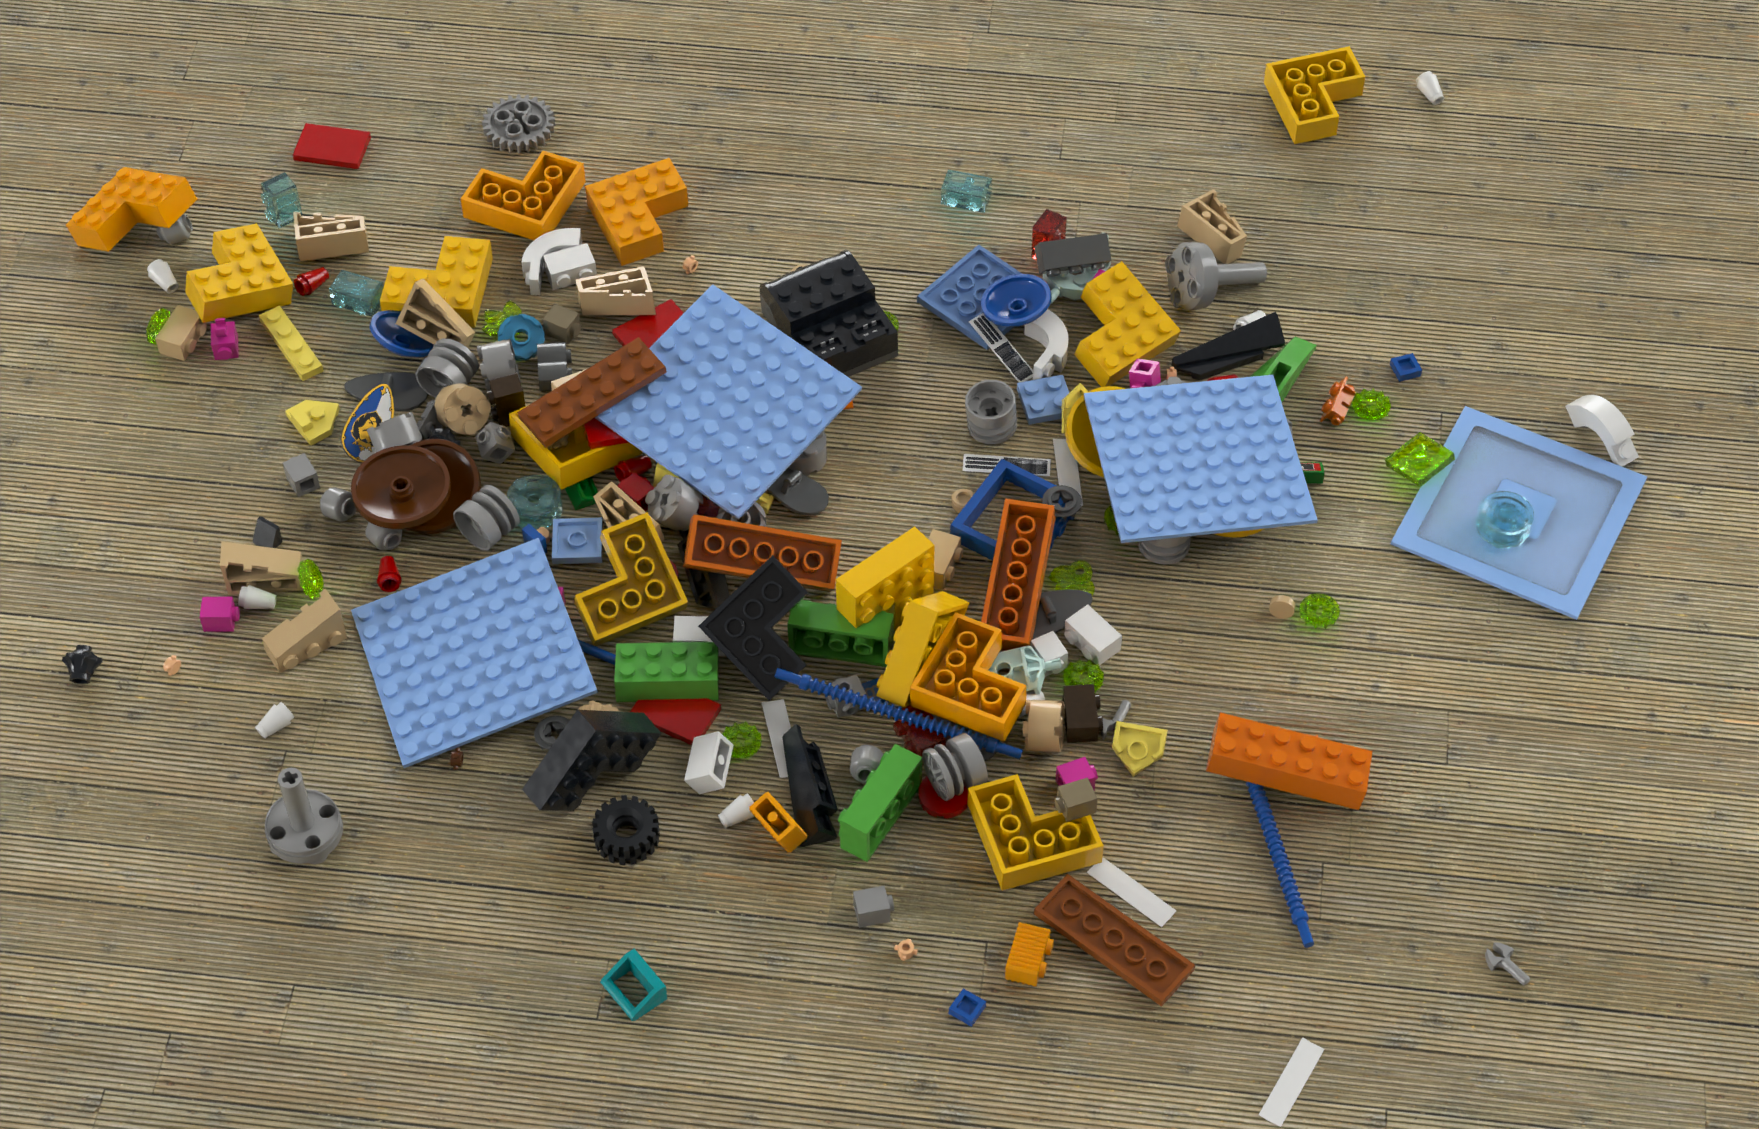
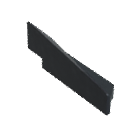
M1273 312L1172 358L1171 367H1174L1177 372L1189 373L1192 379L1200 381L1261 360L1264 355L1262 350L1285 346V339L1276 312Z
M689 529L684 532L679 530L683 540L677 546L683 563ZM685 568L696 604L717 609L729 597L725 574Z
M795 724L783 735L782 739L794 820L808 835L799 847H805L832 841L837 838L829 815L832 816L836 813L838 808L820 748L814 741L808 744L803 739L801 727Z

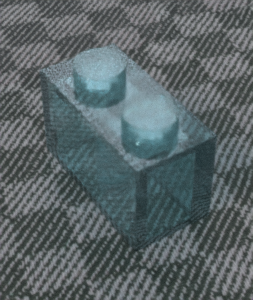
M948 169L941 187V204L985 213L992 194V178Z
M285 172L261 183L263 193L260 196L266 206L264 213L269 222L273 221L278 228H282L294 222L293 212H300L301 216H303L297 187Z
M341 270L329 288L331 303L338 308H345L361 315L373 317L381 307L380 298L384 284L368 277Z

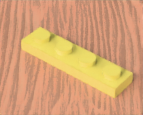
M280 305L259 315L260 322L302 381L324 372L323 365Z

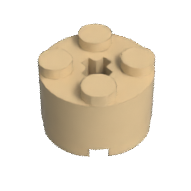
M457 383L444 387L437 395L435 400L436 417L443 427L447 428L448 426L452 431L459 434L472 435L487 422L491 405L479 389Z
M1026 700L1025 712L1028 715V721L1023 722L1025 751L1061 752L1065 736V726H1063V718H1065L1064 701Z

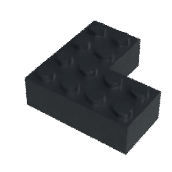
M772 555L698 627L770 701L789 683L775 678L777 668L799 674L807 666L772 628L809 592Z
M577 710L522 790L540 811H574L580 806L582 798L587 791L594 786L601 772H635L639 769L643 759L655 747L656 741L662 733L644 713Z

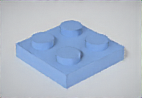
M1063 375L1017 383V392L1029 425L1062 419V399L1069 393Z
M603 518L553 519L552 564L602 563L603 544L600 535L603 530Z

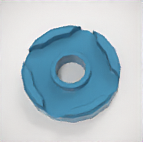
M518 314L506 318L500 325L498 341L510 339L515 353V360L523 361L537 356V344L545 342V334L541 323L534 317ZM519 332L527 334L528 339L525 342H518L514 336Z

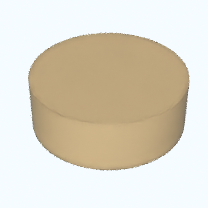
M968 489L955 491L951 498L952 508L960 513L974 493Z
M1277 595L1271 599L1269 611L1274 617L1281 619L1290 618L1295 611V602L1288 596Z

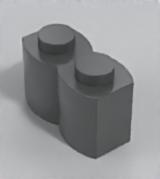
M566 342L537 344L540 391H552L551 381L572 374V368H567V364L572 363L571 349H566Z

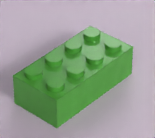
M801 600L790 611L787 623L788 645L796 654L887 667L885 659L894 644L893 613L881 611L870 622L863 623L855 628L836 609L835 604Z
M713 642L616 643L614 676L616 702L694 698L719 700V648Z
M897 744L892 747L890 752L886 751L883 754L879 767L876 771L872 770L869 773L863 789L856 791L852 804L848 809L844 808L839 815L840 830L838 835L840 836L841 849L868 862L919 791V786L922 782L921 756Z

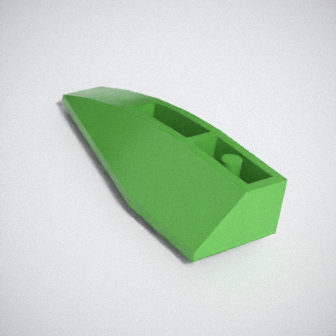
M1295 336L1250 377L1273 375L1281 402H1283L1317 345Z

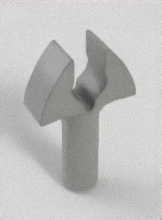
M1122 700L1112 720L1103 718V731H1101L1103 740L1107 732L1115 728L1116 721H1124L1131 707V703L1128 700Z
M1494 942L1492 949L1500 954L1501 957H1496L1487 948L1485 958L1491 971L1496 967H1502L1523 986L1529 983L1530 977L1510 960V956L1513 955L1514 951L1512 947Z

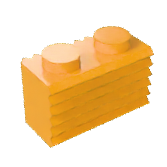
M765 792L749 808L770 835L788 853L796 849L808 836L769 792Z
M1021 922L1018 923L1005 968L1006 980L1016 981L1017 983L1021 982L1022 984L1035 987L1039 978L1044 979L1048 964L1044 962L1045 955H1051L1054 940L1050 939V929Z

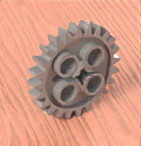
M517 94L516 99L508 95L507 101L500 98V104L493 102V108H487V114L483 115L484 136H487V142H492L493 147L500 146V151L508 148L509 153H511L514 149H517L518 154H520L522 149L530 152L529 147L537 150L538 143L545 145V139H551V133L555 132L554 112L551 111L550 105L545 106L544 100L538 102L537 97H534L532 100L529 99V94L524 98Z

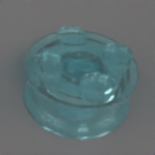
M524 476L516 479L508 489L507 497L516 508L520 517V523L517 526L524 528L530 524L537 530L540 527L547 528L553 525V519L560 518L563 511L561 491L558 484L549 476Z
M1509 491L1494 492L1482 500L1476 519V528L1479 535L1496 548L1516 547L1525 542L1529 537L1534 520V511L1531 504L1517 493Z

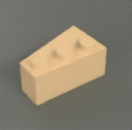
M1213 189L1182 205L1177 227L1196 242L1208 245L1214 256L1223 264H1229L1242 256L1247 235L1236 219L1229 216L1226 211L1227 206L1224 203H1220L1217 198V192Z
M293 212L295 239L300 261H313L321 258H335L343 255L369 252L364 216L335 214V218L322 217L321 213H314L313 216H301L300 212Z
M644 266L575 279L582 315H656L653 292Z
M424 278L414 283L396 322L397 325L434 345L438 340L444 338L455 340L468 348L475 334V331Z
M612 481L593 496L607 528L646 513ZM650 516L653 525L657 531V534L662 542L663 540H665V538L663 536L661 527L659 523H657Z
M221 541L220 568L228 595L240 594L241 587H248V585L267 592L303 590L304 563L301 552Z
M326 589L319 593L321 598L311 606H308L307 603L300 608L302 613L293 620L289 621L287 618L262 638L266 654L279 673L292 669L297 664L315 657L320 652L331 646L338 645L347 639L341 610Z

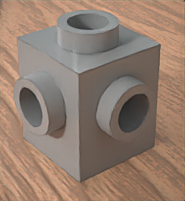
M489 422L475 436L483 459L501 464L515 451L509 428L503 425Z
M857 674L844 679L839 678L832 682L833 687L839 685L840 689L846 687V691L852 689L854 694L860 692V696L866 694ZM831 696L826 698L829 709H834L838 718L845 715L850 716L857 711L863 710L859 708V705L853 707L852 703L846 705L844 700L839 702L838 698H835V700H832Z

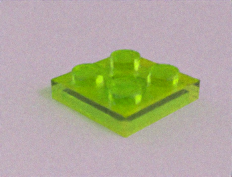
M1419 432L1385 459L1387 467L1421 487L1453 462L1455 456L1454 452Z

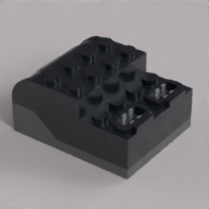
M843 250L837 255L824 258L807 266L798 267L795 271L787 273L778 279L760 284L761 312L767 321L847 377L898 356V332L875 300L874 285L848 250Z

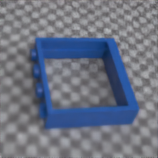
M1004 459L998 462L950 525V534L961 537L962 546L992 561L997 541L971 527L1005 482L1008 481L1043 498L1044 493L1049 488L1056 486ZM1059 497L1058 504H1060V506L1064 508L1065 503L1063 502V500H1061V497ZM1068 516L1066 520L1063 517L1055 519L1050 550L1053 547L1055 538L1057 536L1061 537L1064 533L1067 522L1075 517Z

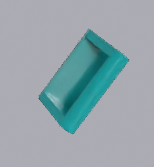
M635 948L627 952L600 981L631 1021L639 1019L667 1000L666 985ZM630 971L649 993L636 1007L632 1005L614 983Z

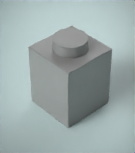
M305 453L283 462L286 478L298 497L320 488L317 472Z
M885 885L853 891V906L859 928L890 922V911H894V902L892 895H887Z

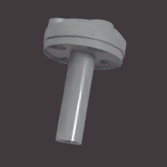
M1199 242L1181 243L1173 254H1169L1166 257L1165 261L1171 303L1174 307H1181L1184 310H1199L1208 307L1215 298L1218 285L1264 283L1267 278V268L1263 262L1217 264L1210 247Z
M286 768L278 775L282 797L273 803L266 815L265 835L271 852L285 861L298 864H320L327 859L328 854L336 848L341 840L343 821L340 811L334 801L326 794L306 789L302 774L298 769Z

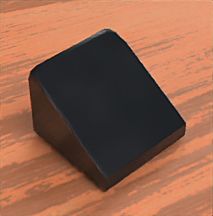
M260 516L257 519L253 543L257 546L277 548L283 542L279 526Z

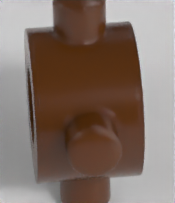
M456 748L455 751L451 752L450 765L453 766V770H458V767L463 765L464 755L461 748Z

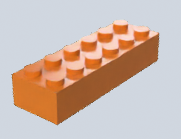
M1005 498L981 622L1001 629V651L1031 646L1056 519L1055 505Z
M694 514L690 519L683 567L749 578L773 555L804 588L831 592L835 589L842 540Z
M1220 712L1213 730L1206 771L1359 810L1367 793L1373 751Z

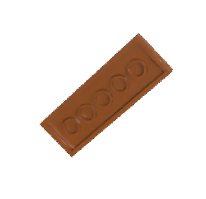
M638 337L517 412L519 419L540 443L547 448L667 373L666 366Z
M1069 874L1034 909L1035 916L1161 1007L1195 970L1194 963Z

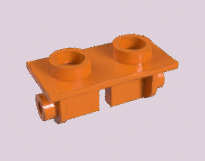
M1347 376L1339 383L1336 381L1330 388V399H1327L1321 408L1323 412L1320 419L1321 423L1326 418L1331 420L1333 425L1343 423L1348 407L1351 405L1356 394L1354 386L1345 384L1348 379Z

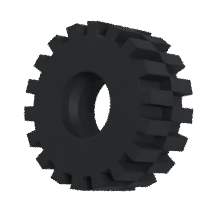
M622 795V800L617 801L616 797L611 798V804L608 805L604 802L601 805L602 811L597 809L595 819L593 818L592 821L595 847L597 851L600 850V854L604 859L608 856L611 863H615L617 859L620 865H625L626 861H631V865L637 864L636 859L638 858L641 861L646 860L647 852L650 855L654 853V846L659 844V822L655 809L652 805L648 807L646 800L643 799L639 802L637 796H632L631 800H627V795ZM623 826H632L637 830L630 837H620L616 834V831Z

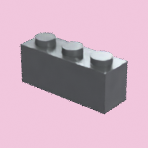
M1107 233L1038 243L1034 247L1039 274L1046 273L1047 277L1060 275V271L1069 270L1070 274L1082 272L1083 268L1091 267L1092 271L1104 269L1105 265L1112 261Z

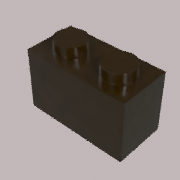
M517 373L489 380L490 390L487 391V397L490 405H493L490 409L492 420H497L499 425L505 427L510 426L509 413L526 407L524 392Z
M1094 684L1063 686L1062 701L1065 704L1064 722L1067 743L1098 741L1099 731H1103V718L1097 714L1101 704L1100 695L1095 694Z

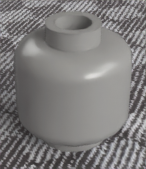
M184 214L170 228L157 227L156 231L161 240L174 245L189 239L193 227L189 217Z
M337 487L326 490L320 499L321 513L325 517L340 522L350 519L357 510L351 492Z
M368 522L365 535L377 549L385 551L394 549L399 545L402 529L383 528Z
M861 745L852 752L850 772L854 779L861 783H866L869 773L872 770L876 771L883 756L879 748L872 745Z

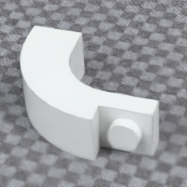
M563 228L550 231L535 239L527 247L521 263L523 277L525 278L526 286H530L531 295H540L542 275L545 271L543 255L582 245L581 228Z
M1047 309L1042 316L1026 324L1024 328V335L1039 341L1046 348L1034 364L1033 380L1050 377L1054 370L1061 373L1067 362L1069 340L1067 329L1061 319Z
M1585 395L1565 406L1575 428L1589 427L1599 435L1614 464L1624 466L1639 458L1630 438L1635 435L1630 424L1623 414L1608 400L1597 395Z

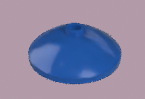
M1014 274L1003 277L991 284L982 296L981 307L984 316L992 323L1006 327H1017L1029 324L1042 316L1050 306L1052 296L1048 284L1040 277L1030 274Z
M385 310L376 313L372 317L370 331L376 341L388 351L403 357L421 358L428 356L430 350L433 349L434 344L396 324L401 311Z

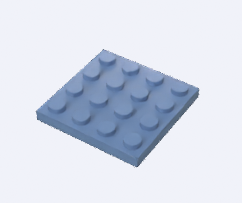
M978 245L917 296V303L988 350L990 347L969 321L983 313L981 299L985 290L991 284L1003 277L1022 273ZM995 324L1003 335L1013 328Z

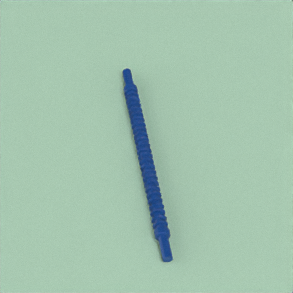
M777 668L775 678L799 685L801 690L807 691L810 689L811 693L817 691L818 695L825 694V698L831 696L832 700L838 698L839 702L846 701V705L852 703L853 707H856V705H859L860 709L865 707L867 712L873 710L874 714H877V712H880L881 716L886 714L888 719L894 717L895 721L901 719L903 724L906 721L909 722V726L915 724L916 728H919V726L923 727V731L930 729V733L936 731L937 735L942 733L944 738L947 736L953 738L961 733H967L976 745L979 746L980 750L986 748V752L992 754L998 752L1020 760L1023 752L1022 749L998 742V739L993 737L986 738L985 734L983 736H980L979 732L973 734L971 729L965 731V727L959 729L958 725L952 727L950 722L944 724V720L938 722L936 717L932 720L929 715L923 717V713L917 715L915 710L911 713L908 708L902 710V706L896 708L894 703L890 706L887 701L881 703V699L875 701L873 696L867 698L866 694L860 696V692L854 694L852 689L846 691V687L842 689L839 688V685L833 687L831 682L825 684V680L819 682L818 678L813 680L812 676L807 674L801 676Z
M1246 782L1247 787H1249L1248 791L1251 793L1250 798L1253 799L1254 810L1257 812V817L1260 818L1259 823L1264 831L1263 836L1266 837L1265 842L1268 843L1267 848L1270 850L1271 860L1274 862V868L1277 869L1276 874L1279 875L1278 880L1281 882L1280 886L1283 888L1284 898L1288 901L1287 906L1290 907L1289 912L1292 914V922L1294 925H1297L1304 947H1312L1314 941L1307 923L1309 917L1305 911V906L1302 904V898H1299L1301 894L1297 891L1298 886L1295 885L1296 880L1293 878L1294 874L1291 872V866H1289L1290 861L1287 859V854L1284 853L1285 848L1282 846L1283 842L1280 840V834H1278L1279 829L1276 828L1277 823L1274 821V816L1271 815L1272 810L1269 809L1270 804L1265 796L1264 786Z

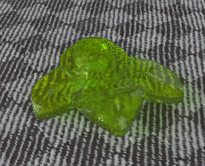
M509 300L506 302L503 311L485 310L484 316L487 324L482 327V331L491 336H498L500 325L504 320L512 315L522 314L521 308Z
M1078 560L1070 566L1060 565L1054 568L1048 577L1051 581L1057 583L1055 590H1080L1090 593L1092 597L1094 595L1095 586L1091 581L1093 570L1086 561ZM1078 569H1083L1085 571L1081 575L1075 573Z

